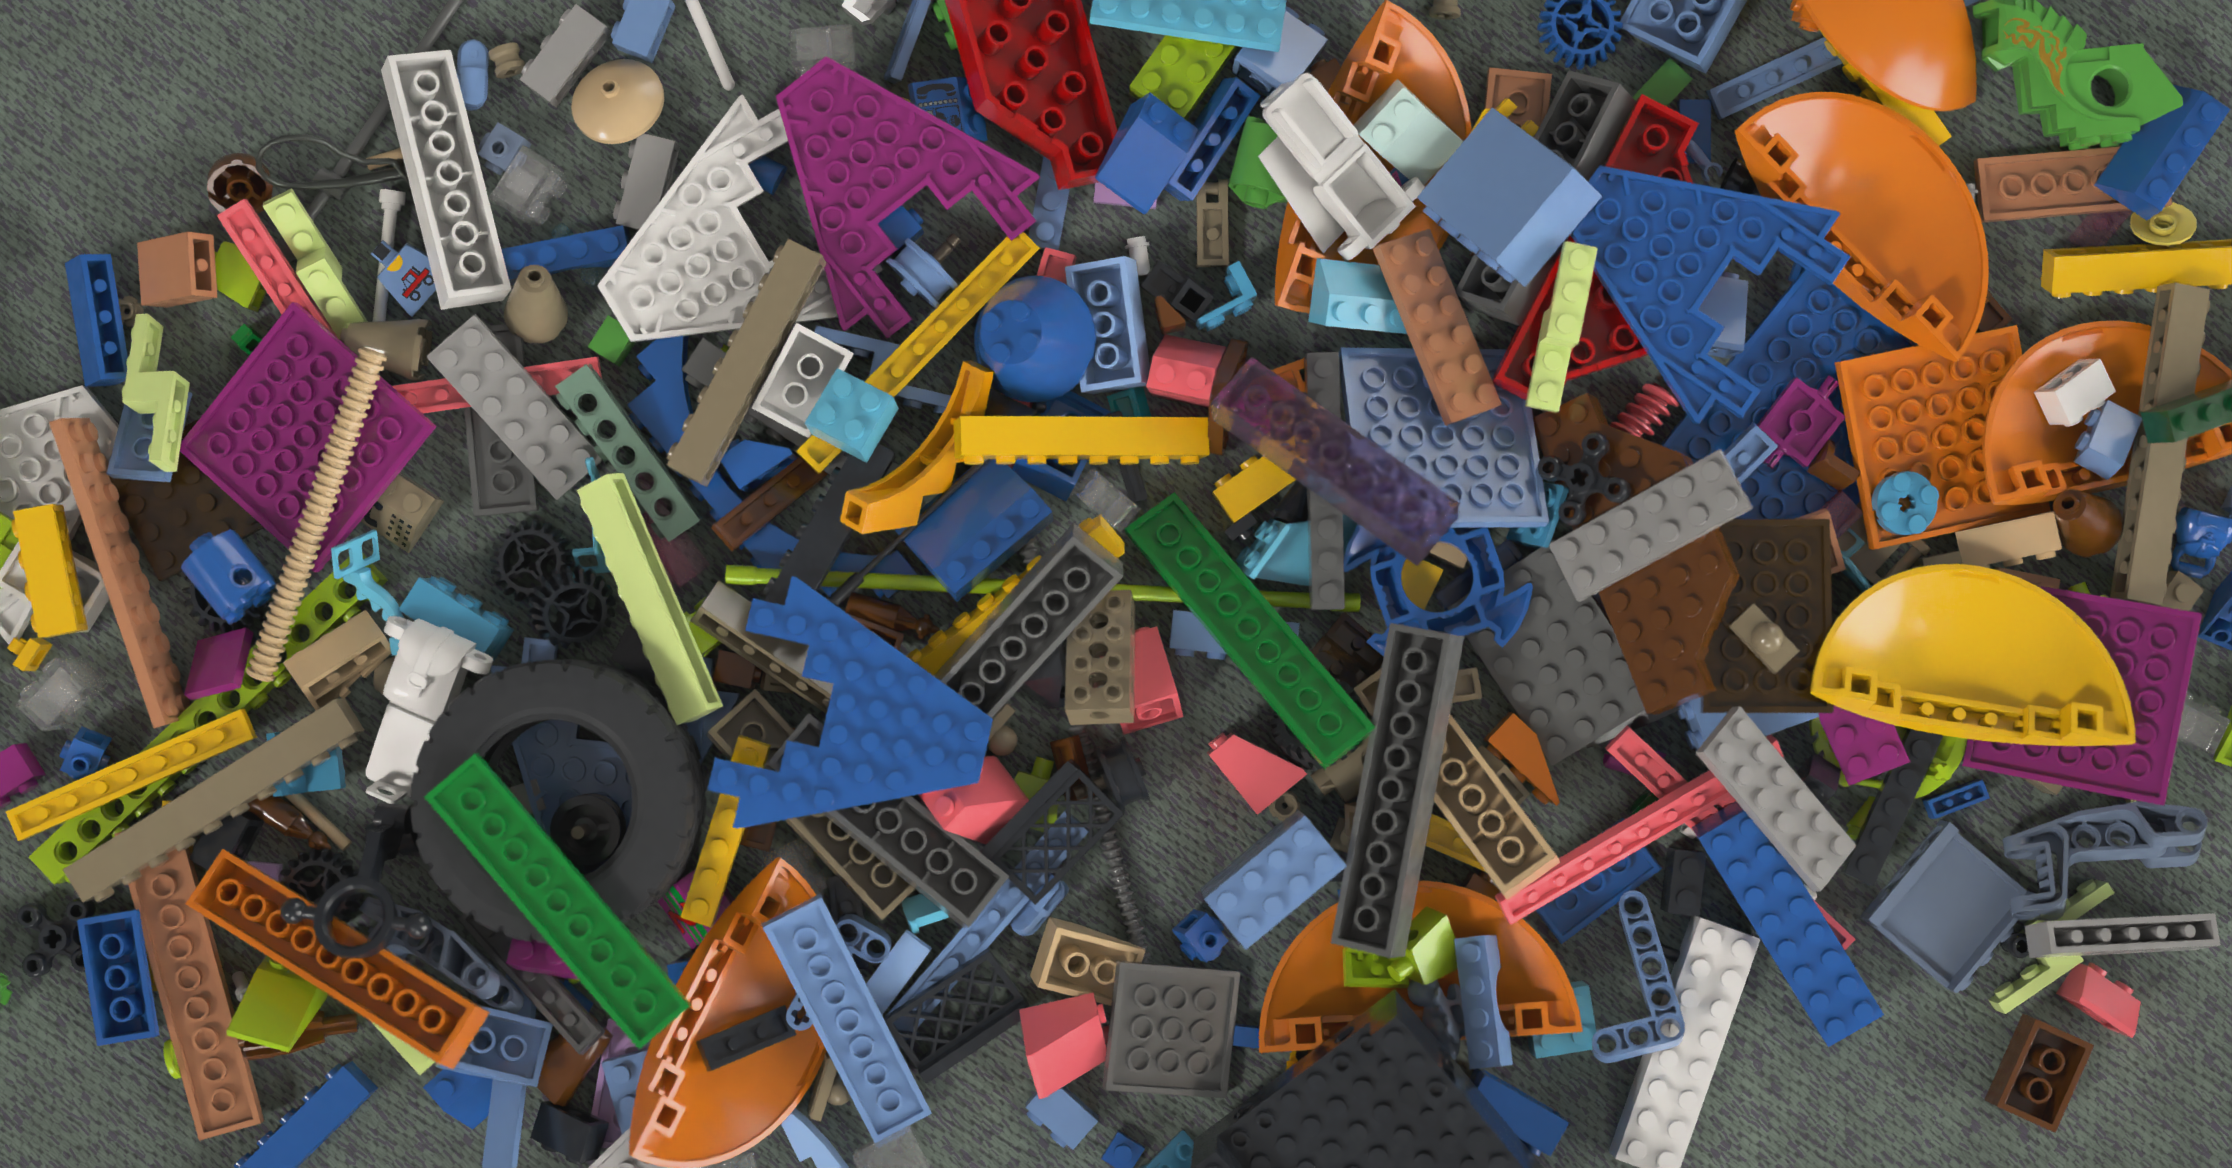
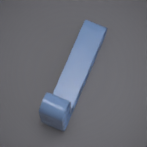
M1636 890L1625 892L1621 896L1619 916L1649 1017L1598 1030L1592 1039V1053L1597 1060L1603 1063H1612L1676 1047L1682 1042L1685 1033V1023L1648 900L1644 894ZM1630 902H1636L1641 905L1642 910L1637 914H1630L1624 907ZM1645 932L1650 935L1651 941L1647 944H1639L1633 937L1636 933ZM1648 962H1653L1660 967V971L1655 975H1649L1644 972L1642 967ZM1656 993H1664L1670 1001L1664 1006H1658L1652 1001L1651 997ZM1671 1023L1678 1028L1679 1033L1674 1037H1667L1661 1032V1027ZM1635 1031H1640L1646 1035L1647 1041L1642 1045H1636L1630 1041L1629 1035ZM1603 1039H1610L1615 1043L1616 1048L1612 1052L1605 1053L1597 1045Z

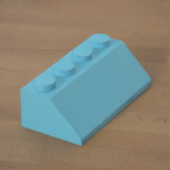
M1317 258L1308 322L1332 327L1407 334L1380 265Z

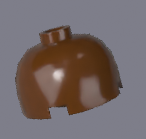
M233 153L225 155L215 161L209 170L207 178L208 197L212 205L220 212L227 210L243 199H248L255 212L259 214L265 210L263 202L272 198L273 185L262 179L256 170L255 157L249 154ZM262 163L263 169L270 176L268 168Z

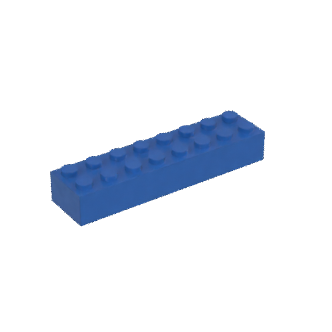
M1737 801L1692 827L1693 832L1828 1047L1884 1015L1797 872Z

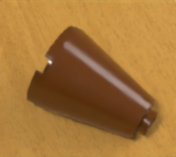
M2066 490L2061 492L2054 501L2053 509L2060 541L2071 553L2082 557H2092V555L2104 554L2110 551L2118 543L2123 532L2122 517L2117 506L2110 500L2077 490Z

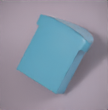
M922 894L906 897L902 901L903 911L910 932L914 935L920 933L918 927L949 918L945 912Z

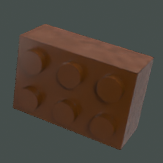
M2022 1014L1984 1100L2056 1133L2094 1045L2038 1019Z

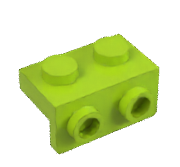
M1348 947L1342 949L1344 987L1407 988L1409 986V978L1406 977L1402 981L1397 982L1388 972L1387 967L1396 961L1398 957L1388 958Z

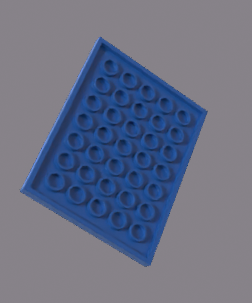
M1804 268L1745 340L1744 352L1732 357L1725 365L1731 371L1761 390L1745 415L1739 418L1714 401L1698 425L1692 423L1688 415L1685 414L1661 443V446L1690 457L1694 464L1719 449L1724 452L1752 423L1757 425L1793 378L1797 377L1808 387L1818 390L1828 376L1833 377V381H1838L1835 362L1919 344L1885 325L1855 303L1833 283L1828 285ZM1837 385L1828 399H1830L1834 408L1844 415L1840 388ZM1844 419L1829 439L1835 442L1834 455L1854 467L1846 421ZM1783 454L1773 469L1762 462L1740 484L1753 508L1734 519H1795L1825 508L1829 510L1833 527L1836 531L1860 502L1857 481L1842 491H1838L1821 479L1808 473L1807 470L1810 464L1807 467H1802L1790 456Z

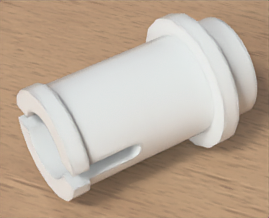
M1145 236L1129 238L1125 249L1129 250L1130 258L1136 260L1138 276L1147 275L1150 271L1147 246H1150V244L1146 242Z

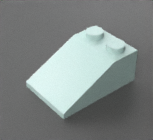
M1398 79L1353 125L1357 129L1358 134L1409 180L1418 177L1423 185L1448 161L1463 143V140Z

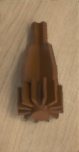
M318 1011L289 1053L238 1039L240 1047H243L245 1058H248V1061L273 1058L277 1055L294 1053L324 1043L325 1037L329 1035L358 1032L357 1013L325 1017L324 1011Z

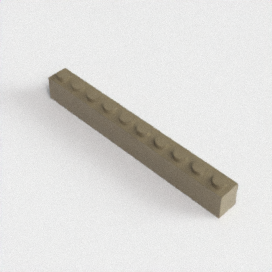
M2180 283L2165 284L2157 287L2138 416L2142 417L2141 412L2195 393L2196 380L2201 369L2199 363L2201 347L2205 341L2204 327L2206 315L2210 309V289ZM2142 420L2134 438L2122 516L2123 532L2118 542L2110 598L2150 605H2162L2163 597L2167 591L2166 576L2172 559L2170 550L2172 537L2177 526L2175 517L2177 504L2181 498L2180 485L2182 472L2186 466L2185 452L2189 438L2174 443H2148Z
M334 699L67 866L63 871L82 902L95 899L99 903L115 893L113 888L120 883L126 886L142 876L140 871L150 866L153 869L169 860L167 854L177 849L180 852L196 843L195 836L202 832L208 835L222 827L221 820L230 814L232 818H235L249 810L248 803L258 798L262 801L277 792L275 786L283 781L289 784L304 775L302 769L310 764L316 767L331 758L329 752L337 747L343 750L358 741L356 736L365 730L346 699Z

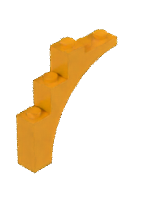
M972 360L963 361L956 386L947 407L928 437L902 465L887 476L865 487L847 491L840 522L861 534L916 526L923 496L945 493L952 485L956 463L964 462V459H955L954 420L960 416H984L994 371Z

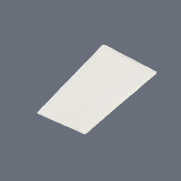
M1277 137L1258 157L1322 253H1324L1345 230L1315 196L1313 187L1317 183L1316 180L1310 177L1282 140Z

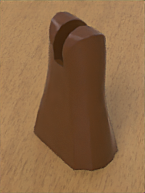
M588 1012L598 1022V1019L591 1012ZM606 1027L603 1028L606 1032L584 1055L578 1054L560 1033L549 1040L537 1088L553 1104L563 1107L567 1106L581 1083L614 1036Z

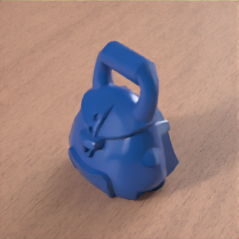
M2183 507L2175 517L2177 523L2175 530L2177 543L2172 552L2170 564L2174 571H2180L2186 576L2201 579L2211 572L2217 556L2220 555V551L2232 542V519ZM2185 553L2192 557L2205 559V566L2182 562L2179 559Z

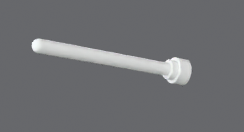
M685 0L723 88L727 91L733 90L735 82L699 1Z
M380 189L379 202L382 203L381 209H384L381 241L384 240L393 248L397 211H401V206H405L406 193ZM379 262V265H378V274H379V273L384 269V267H385V266H384L382 263H380V262ZM378 278L372 322L386 321L389 291Z

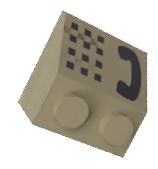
M400 472L361 522L371 529L377 530V533L407 553H410L444 500Z

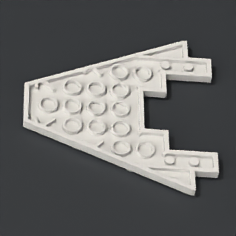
M744 95L739 96L597 285L631 342L740 329L745 320L743 313L750 301H755L760 292L758 285L765 273H770L775 263L773 260L768 261L737 207L763 193V189L748 164L788 142L779 109L758 120ZM880 264L873 268L877 274L883 270ZM823 269L795 323L838 318L825 269Z
M84 385L0 409V512L14 519L13 511L48 504L63 505L70 542L82 521V517L49 422L60 418H90V421L98 431L99 438L97 442L101 453L106 456L108 464L119 424L100 401ZM0 589V635L10 644L14 637L17 639L22 637L31 619V614H33V609L31 605L6 590Z

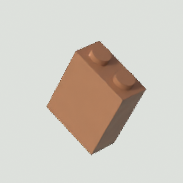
M183 232L137 243L141 305L168 308L218 298L214 235Z

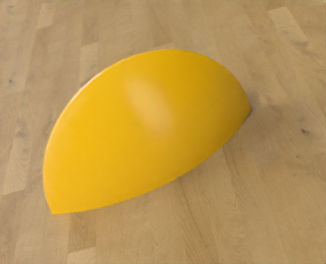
M1936 564L1900 572L1878 582L1850 603L1836 619L1823 641L1813 671L1810 693L1814 696L1861 716L1913 730L1980 741L2028 745L2101 746L2135 743L2134 719L2124 682L2113 659L2090 627L2074 611L2040 587L1995 569L1964 564Z

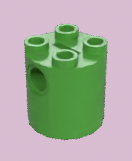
M1247 117L1228 186L1244 204L1259 209H1267L1268 206L1275 203H1286L1288 201L1258 157L1278 135L1269 124L1256 117Z

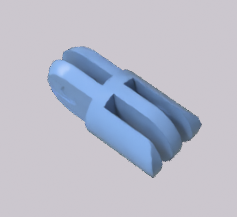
M475 39L462 43L457 55L456 73L465 108L469 111L482 107L488 95V49L482 42Z
M1051 875L1049 877V881L1054 877V875ZM1060 880L1036 905L1029 900L1010 921L1013 931L1021 936H1030L1037 932L1069 891L1068 885ZM1045 883L1035 893L1036 895L1043 889Z

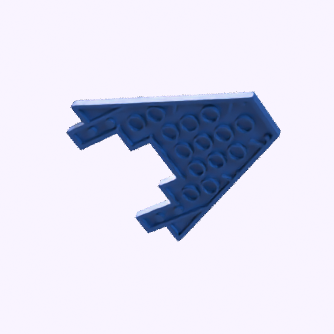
M1599 165L1588 182L1602 197L1571 232V237L1577 244L1598 248L1593 271L1692 423L1695 425L1700 424L1714 401L1737 417L1742 418L1761 390L1707 354L1725 327L1701 312L1699 307L1732 259L1758 276L1763 272L1777 250L1828 285L1832 284L1851 257L1824 239L1841 213L1825 208Z
M791 577L785 606L757 599L752 600L745 630L809 645L802 677L834 685L819 747L787 740L780 772L715 758L708 790L740 797L733 828L749 827L979 783L993 722L990 716L797 577Z

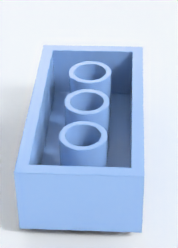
M1121 256L1066 266L1067 285L1073 288L1086 302L1093 316L1096 329L1095 353L1083 374L1084 377L1080 381L1081 392L1098 394L1146 386L1150 363L1136 260Z

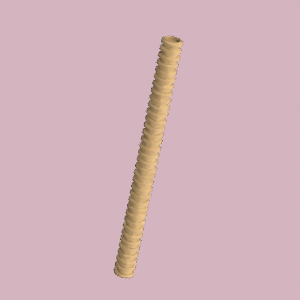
M366 347L359 348L360 357L355 358L357 366L352 367L351 371L354 374L348 378V381L351 382L350 386L345 387L347 394L341 398L344 403L338 407L340 414L335 415L337 423L332 424L331 428L334 431L328 435V438L331 440L325 444L327 451L321 455L324 460L318 464L321 467L320 471L315 472L317 480L312 481L314 488L308 492L311 497L305 501L307 508L302 510L304 517L299 518L298 522L301 525L295 530L297 536L292 538L294 545L288 549L291 554L285 558L287 564H284L282 567L284 574L279 575L281 582L276 584L275 588L278 591L272 595L274 602L269 604L271 611L266 612L265 616L268 619L263 621L262 624L265 628L260 630L259 635L261 639L256 641L258 648H255L252 652L255 657L250 659L251 667L246 669V673L257 680L265 682L275 680L276 676L273 672L278 671L279 667L276 664L282 660L280 653L285 651L283 644H287L289 640L286 635L291 633L290 625L295 623L293 616L298 614L296 607L302 603L299 598L304 596L303 588L308 586L306 579L311 577L309 570L315 566L312 561L317 559L318 554H316V550L321 549L319 542L323 541L325 537L322 533L328 529L325 524L331 520L329 513L334 512L335 508L332 505L337 503L338 499L335 496L341 492L339 485L344 483L342 476L348 472L345 468L346 465L349 466L351 463L349 456L354 455L352 448L356 447L358 443L355 439L361 435L359 428L364 426L362 419L367 418L368 414L365 411L371 407V404L368 402L369 399L372 400L374 398L372 391L378 387L375 382L381 378L378 375L379 371L384 370L382 362L387 361L385 354Z

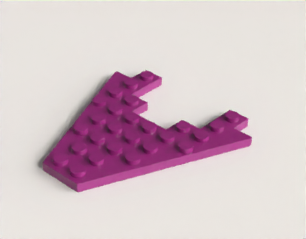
M828 56L821 59L776 96L820 255L823 256L827 263L824 269L839 322L844 332L866 314L870 316L886 338H889L912 320V316L873 268L898 249L878 223L926 185H928L946 210L970 191H973L1011 241L1036 222V219L1017 195L1040 178L1038 173Z

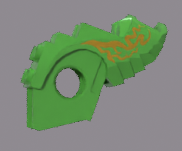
M1989 0L1972 6L1973 17L1982 20V60L1995 72L2012 66L2019 115L2040 114L2044 137L2059 136L2060 147L2068 146L2069 151L2089 149V146L2100 145V148L2120 147V143L2132 141V135L2140 131L2141 125L2183 106L2182 96L2145 51L2143 43L2084 49L2087 38L2084 30L2078 24L2072 26L2064 15L2059 16L2051 6L2046 9L2036 0ZM2094 76L2106 79L2113 87L2115 94L2113 106H2104L2093 97L2091 82Z

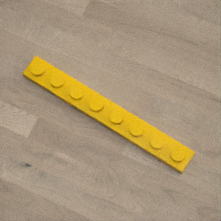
M239 709L8 810L6 814L17 840H25L257 738V735L246 710Z

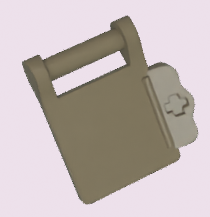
M1861 502L1855 506L1843 521L1866 543L1850 559L1863 576L1873 585L1897 573L1907 571L1921 555L1925 557L1931 551L1930 547L1922 540L1908 542L1912 547L1881 578L1875 572L1901 544L1875 550L1869 549ZM1848 531L1842 532L1837 537L1841 551H1847L1857 541Z

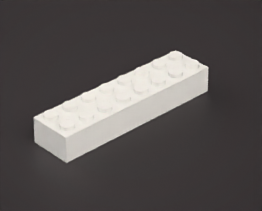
M451 50L387 56L381 72L441 310L503 301L510 292L511 286Z
M1691 916L1680 947L1679 958L1675 962L1670 975L1685 1023L1684 1037L1682 1042L1676 1047L1642 1055L1609 1149V1153L1615 1159L1639 1168L1681 1167L1760 942L1759 938L1700 916ZM1666 994L1663 995L1660 1006L1669 1003L1670 999ZM1667 1023L1661 1027V1032L1667 1037H1674L1679 1033L1678 1028L1674 1024Z

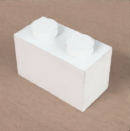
M2079 359L2034 391V394L2049 425L2069 427L2081 422L2083 415L2090 410L2103 406L2106 402L2105 399L2115 393L2116 390L2101 359Z

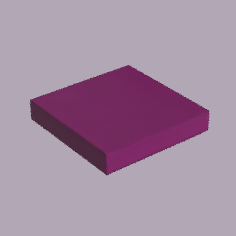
M242 628L198 640L184 695L194 700L241 688L253 632L247 628Z

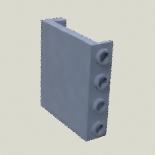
M1940 820L1860 917L1943 987L1958 993L1959 990L1963 991L1971 984L1974 978L1972 975L1978 967L1986 965L1991 960L1994 954L1993 949L1998 943L2004 942L2013 933V925L2018 919L2011 916L2010 899L2035 893L2024 889L1958 833L1959 829L1952 823Z

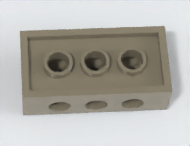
M1131 590L1109 591L1067 636L1065 712L1070 725L1134 723L1136 606Z

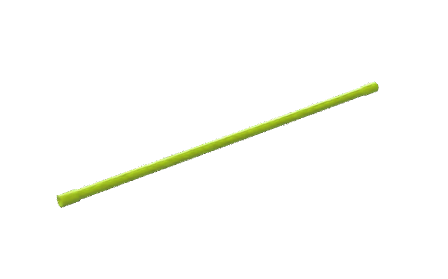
M726 565L725 583L739 585L767 584L771 577L777 579L782 569ZM829 571L821 587H840L855 572ZM868 573L863 577L865 581L857 587L864 589L948 592L935 576ZM985 578L968 593L995 594L1002 589L1001 586L1006 579ZM1116 584L1110 590H1131L1134 601L1184 603L1170 586ZM1260 591L1272 607L1310 608L1309 593ZM1344 593L1345 609L1330 610L1359 612L1361 603L1360 593Z

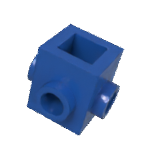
M81 726L73 741L67 739L59 757L63 758L64 761L60 771L67 773L73 779L79 780L106 768L111 756L105 754L112 738Z
M1193 909L1172 929L1173 933L1182 943L1180 949L1191 960L1195 958L1207 963L1218 957L1223 950L1222 947L1229 941L1222 933L1224 931L1223 925L1215 917Z

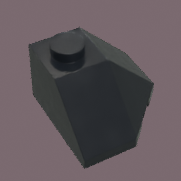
M1063 642L1020 687L1022 691L1047 709L1060 708L1065 705V695L1060 694L1063 684H1066V656Z

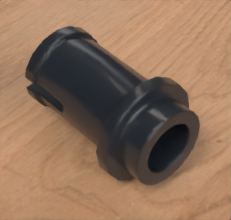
M2012 933L2007 940L2000 942L2001 948L2005 952H2009L2013 957L2025 958L2029 955L2026 934Z

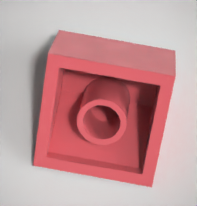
M2090 962L2088 966L2080 963L2072 968L2056 994L2107 1029L2133 1038L2136 1033L2141 1001L2131 995L2134 990L2118 980L2113 983L2105 978L2107 972L2094 963Z

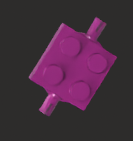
M1828 376L1818 390L1808 387L1797 377L1790 381L1757 424L1778 446L1763 461L1764 464H1767L1766 466L1773 469L1783 454L1790 456L1802 467H1807L1845 419V416L1834 408L1830 399H1828L1836 386L1839 385L1837 380L1833 381L1834 378Z

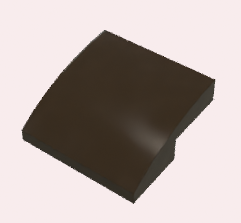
M1343 612L1310 650L1333 678L1339 679L1340 682H1347L1353 689L1376 673L1383 664L1384 659L1378 651L1366 642L1372 634L1346 612Z

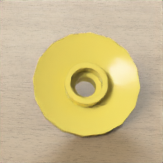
M2172 202L2171 206L2164 207L2161 212L2148 220L2133 212L2130 218V227L2134 234L2143 241L2155 245L2170 246L2190 239L2196 231L2197 219L2189 209Z

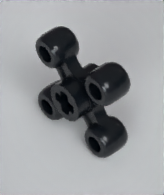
M1588 433L1583 438V456L1577 464L1569 466L1564 464L1560 458L1550 455L1543 457L1538 463L1537 469L1541 478L1551 482L1561 480L1566 482L1569 487V497L1560 505L1558 510L1560 520L1567 525L1577 526L1585 520L1587 513L1585 503L1592 494L1602 493L1608 500L1614 503L1626 501L1631 494V487L1627 480L1615 476L1605 478L1599 472V462L1608 453L1610 448L1609 440L1601 433ZM1598 441V448L1593 450L1594 442ZM1554 464L1553 472L1549 473V467ZM1583 473L1589 475L1585 478V485L1579 483L1583 480ZM1620 485V491L1615 495L1614 488ZM1575 508V515L1570 518L1569 513L1571 509Z
M80 897L73 899L68 903L66 914L60 921L50 919L46 908L39 903L25 904L17 912L18 923L25 928L34 929L39 933V949L34 953L28 954L22 962L23 972L27 976L37 978L46 975L52 968V960L57 954L68 956L75 970L85 972L77 919L94 916L96 912L95 903L92 900L82 902ZM80 906H81V908H82V910H83V911H82V914H81L80 911H79V907H80ZM57 934H61L62 941L56 940Z

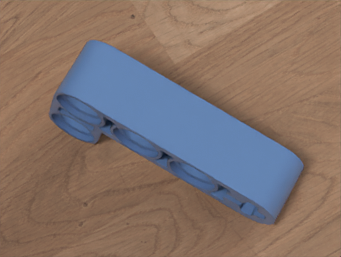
M845 914L840 917L836 926L851 955L854 953L871 963H880L888 957L892 941L887 932L854 914ZM844 924H852L857 929V935L851 938L845 937L841 933L840 927ZM873 939L881 940L885 945V950L881 953L872 952L868 947L869 941ZM796 993L787 1010L786 1021L791 1028L802 1031L810 1028L813 1023L807 1012L802 1019L797 1017L798 1011L801 1010L803 1004Z

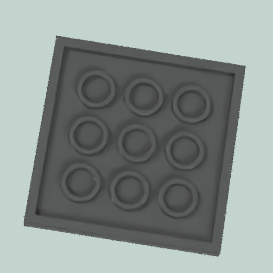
M1117 960L1102 1088L1108 1091L1227 1098L1241 972L1230 969Z

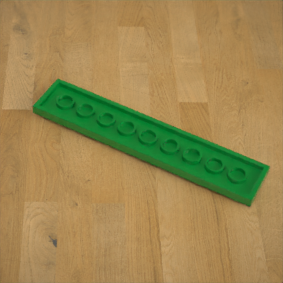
M1175 492L1125 528L1126 535L1324 770L1375 730L1372 722Z
M478 753L472 755L424 796L639 1050L692 1005Z

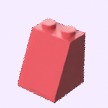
M1165 334L1153 355L1146 388L1155 397L1209 408L1213 383L1227 347Z
M1157 626L1152 628L1141 627L1135 630L1134 723H1120L1123 735L1184 717Z
M1222 732L1208 744L1212 748L1207 752L1208 755L1257 815L1307 775L1302 768L1233 733L1226 736Z
M995 756L984 757L979 783L918 794L944 830L983 844H987L1029 801L1000 760Z
M1094 992L1019 1009L1026 1057L1039 1099L1046 1098L1105 1061L1109 1025H1102L1107 1023L1103 1004L1097 1005Z

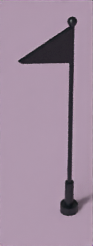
M990 388L984 416H1036L1038 413H1044L1047 405L1045 402H1036L1034 409ZM984 459L983 464L973 465L919 516L916 526L907 527L859 573H853L829 597L824 593L822 596L838 606L865 581L863 577L989 459Z

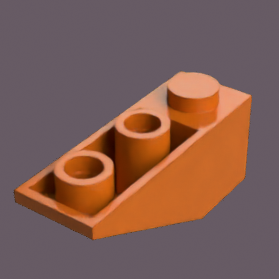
M1508 712L1483 739L1489 744L1486 749L1500 761L1502 758L1512 766L1509 770L1521 783L1527 780L1535 788L1531 793L1544 805L1550 802L1557 806L1560 801L1537 734L1518 716Z

